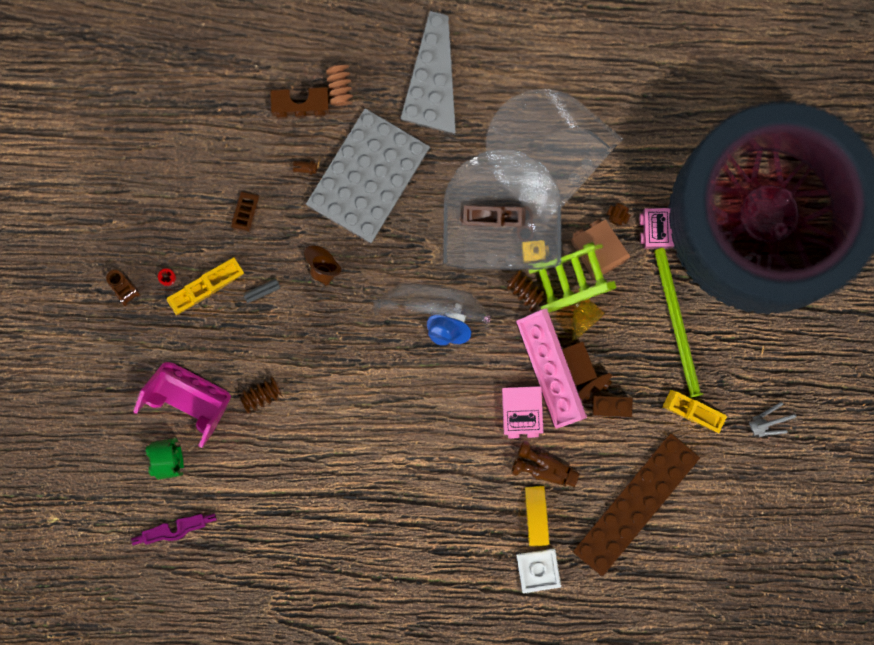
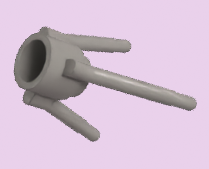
M780 402L763 413L752 417L753 420L749 421L754 436L786 434L787 430H765H768V426L796 418V415L785 416L769 422L761 419L781 407L783 402Z

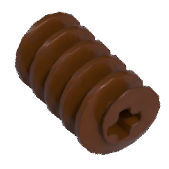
M520 269L508 280L507 290L509 291L514 288L512 295L520 294L519 301L526 299L524 306L531 304L529 309L531 312L546 297H542L544 290L537 292L538 285L531 287L533 280L526 282L528 275L520 276L522 272Z
M270 377V384L266 380L263 381L264 387L257 383V390L250 386V393L242 390L240 399L248 414L251 413L250 407L256 411L258 410L257 404L263 408L265 407V401L268 404H272V398L275 401H279V394L283 397L273 377Z

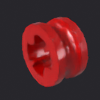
M165 268L158 273V281L164 286H171L176 281V275L172 270ZM164 273H171V280L169 282L166 280L163 282Z

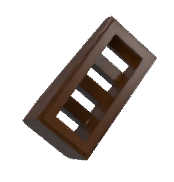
M245 192L240 193L231 224L232 229L251 233L260 196ZM244 198L254 200L253 204L243 202ZM242 205L251 207V211L241 209ZM240 212L249 214V218L240 216ZM238 220L247 221V225L238 223Z

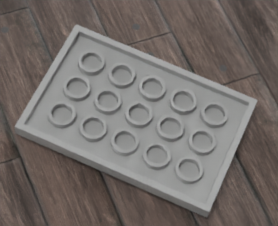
M364 109L307 201L306 206L372 244L429 151L430 146L369 110Z

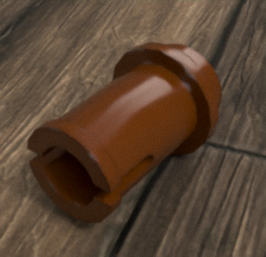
M294 160L293 166H301V168H293V173H310V175L317 173V162L313 160L311 162Z

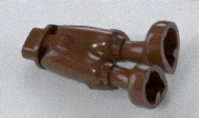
M524 440L517 456L534 461L538 466L528 464L516 458L511 474L518 476L521 472L531 473L536 480H544L565 487L567 485L576 486L580 473L573 471L572 467L550 457L548 453L537 454L533 452L528 441Z

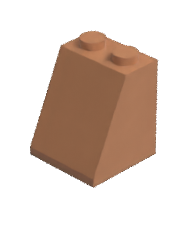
M597 220L591 223V228L586 231L581 229L573 234L574 237L571 239L576 251L584 249L583 245L592 242L595 245H603V248L595 251L602 274L620 266L630 258V255L606 220L602 222ZM588 254L580 256L592 279L595 280Z

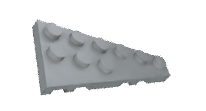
M430 11L401 120L455 134L448 15Z

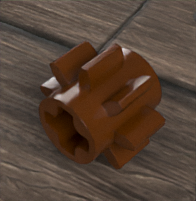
M616 203L615 207L611 205L606 214L610 216L608 221L617 226H621L622 223L627 224L631 216L628 213L629 208L620 203Z

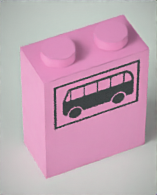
M648 208L643 210V214H640L639 222L640 225H643V233H640V244H644V249L674 247L671 236L672 229H670L669 208Z
M541 387L502 388L504 435H508V439L520 438L519 434H527V438L539 437V434L543 433Z

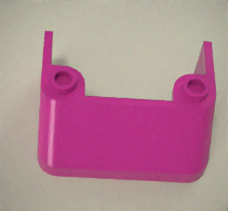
M165 362L141 389L133 412L137 414L144 404L153 408H159L166 402L198 419L196 428L203 434L199 447L202 448L217 427L231 396L226 390L174 363Z

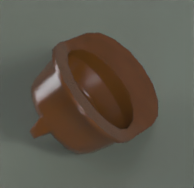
M309 246L304 250V257L310 265V274L313 279L327 286L335 276L341 273L340 265L326 249L320 246Z

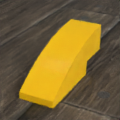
M673 390L669 391L663 408L716 433H720L727 418L726 415Z
M544 486L525 487L529 546L549 545Z

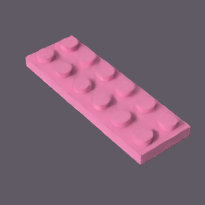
M547 308L517 320L516 322L555 428L557 429L587 418Z

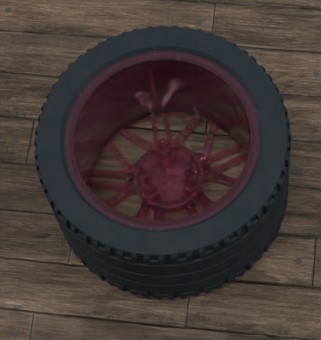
M770 101V103H759L757 106L752 105L749 108L739 110L737 114L733 113L721 121L719 125H716L705 136L680 169V173L677 175L672 188L673 193L670 195L668 207L670 209L669 223L670 229H672L673 248L677 251L676 256L682 263V267L686 268L688 276L690 275L695 284L698 283L700 285V289L707 292L709 296H714L717 301H721L729 307L734 306V309L737 310L740 309L745 312L754 311L757 314H770L772 312L776 314L799 309L829 296L849 284V281L854 280L864 270L863 266L867 265L874 255V152L872 149L869 150L867 147L868 143L860 138L861 135L858 132L856 133L851 125L848 126L842 118L838 119L836 118L837 115L830 114L823 108L821 110L817 109V106L814 105L809 106L806 103L797 104L796 101H780L779 103ZM757 151L750 179L734 158ZM763 151H772L777 186H762L757 181ZM778 152L801 161L785 181L783 180ZM730 161L751 190L741 187L726 165L727 162ZM803 164L807 165L809 168L793 190H786L787 183ZM722 168L735 188L716 185ZM811 170L818 176L826 189L797 191ZM715 192L732 194L741 198L743 201L739 212L730 214L715 207ZM829 196L831 205L806 217L799 215L795 198ZM832 210L831 234L806 224V222ZM716 215L724 220L717 222ZM740 220V225L729 231L721 232L720 225ZM796 225L829 239L828 243L801 234ZM745 231L756 243L754 250L745 258H742L732 249L731 245L734 239ZM730 235L728 241H726L724 236ZM788 236L793 240L805 270L795 272L778 254V242ZM801 240L825 247L819 259L812 266ZM768 244L767 267L763 269L760 268L761 253L765 245ZM755 256L756 266L749 262ZM772 258L786 272L771 271Z

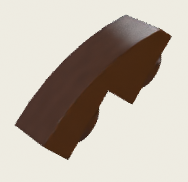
M610 373L603 375L587 384L578 392L580 400L582 401L584 398L588 400L594 393L593 387L598 391L602 388L606 390L612 383L610 378L613 375Z

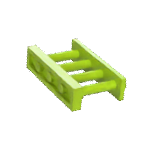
M588 243L583 245L584 249L549 263L542 261L534 264L535 268L530 269L529 273L540 274L548 299L546 301L547 304L541 306V310L547 308L548 313L554 312L617 288L615 281L607 282L603 277L595 253L596 250L603 248L602 244ZM588 254L597 281L595 283L596 286L590 288V285H587L578 258ZM570 260L572 261L580 286L579 293L576 294L573 291L571 292L562 263ZM554 266L564 292L563 298L560 300L557 297L555 298L546 271Z

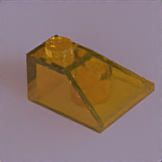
M589 299L578 302L573 306L575 310L572 312V342L577 340L605 315Z

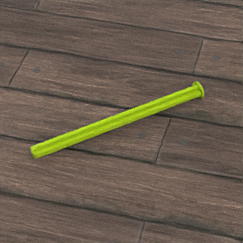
M658 248L654 251L690 393L688 397L704 395L700 392L665 248Z

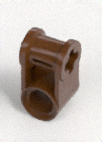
M112 270L107 274V283L125 307L129 301L141 295L121 271ZM115 274H119L121 277L118 284H113L112 277Z

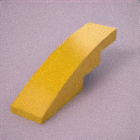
M232 258L203 274L201 278L184 286L182 290L167 297L166 300L177 316L242 276L244 272L236 259Z

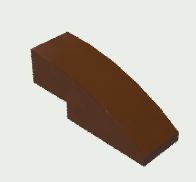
M464 205L463 225L522 227L525 225L526 206Z

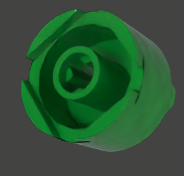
M177 438L154 441L149 446H146L147 457H150L149 474L151 477L155 476L157 480L183 475L180 469L184 468V459L181 446H176Z

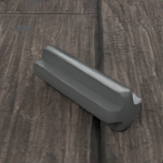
M274 279L244 293V298L247 303H250L280 289V284L277 279Z

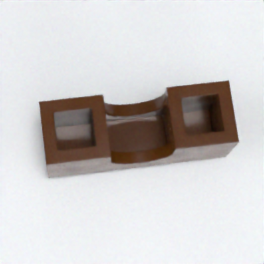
M308 88V99L301 104L294 103L291 100L289 89L270 90L271 113L276 119L288 118L287 116L305 118L306 115L324 117L325 114H330L328 88Z

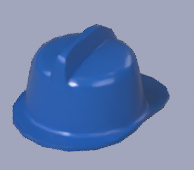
M436 314L429 317L427 321L428 335L438 345L442 346L449 343L463 344L469 341L471 337L470 327L460 320Z

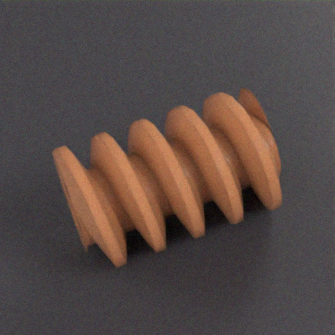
M347 64L333 65L326 70V74L329 76L327 82L330 83L328 89L331 90L329 97L332 98L330 104L333 106H345L353 103L348 101L353 95L347 94L348 91L352 90V87L346 86V84L351 83L350 79H345V77L350 75V72H345V69L349 68Z

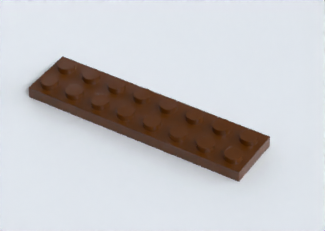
M669 433L572 552L603 577L698 462L700 457L673 434Z

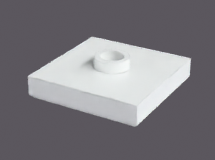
M555 548L516 554L522 593L561 587Z

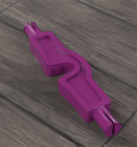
M213 513L206 516L199 514L193 517L176 520V533L171 531L168 523H164L153 529L143 531L140 536L131 538V541L139 539V541L132 542V545L140 543L147 545L160 540H179L187 535L188 532L206 527V523L217 521V517L209 519L216 516V514Z

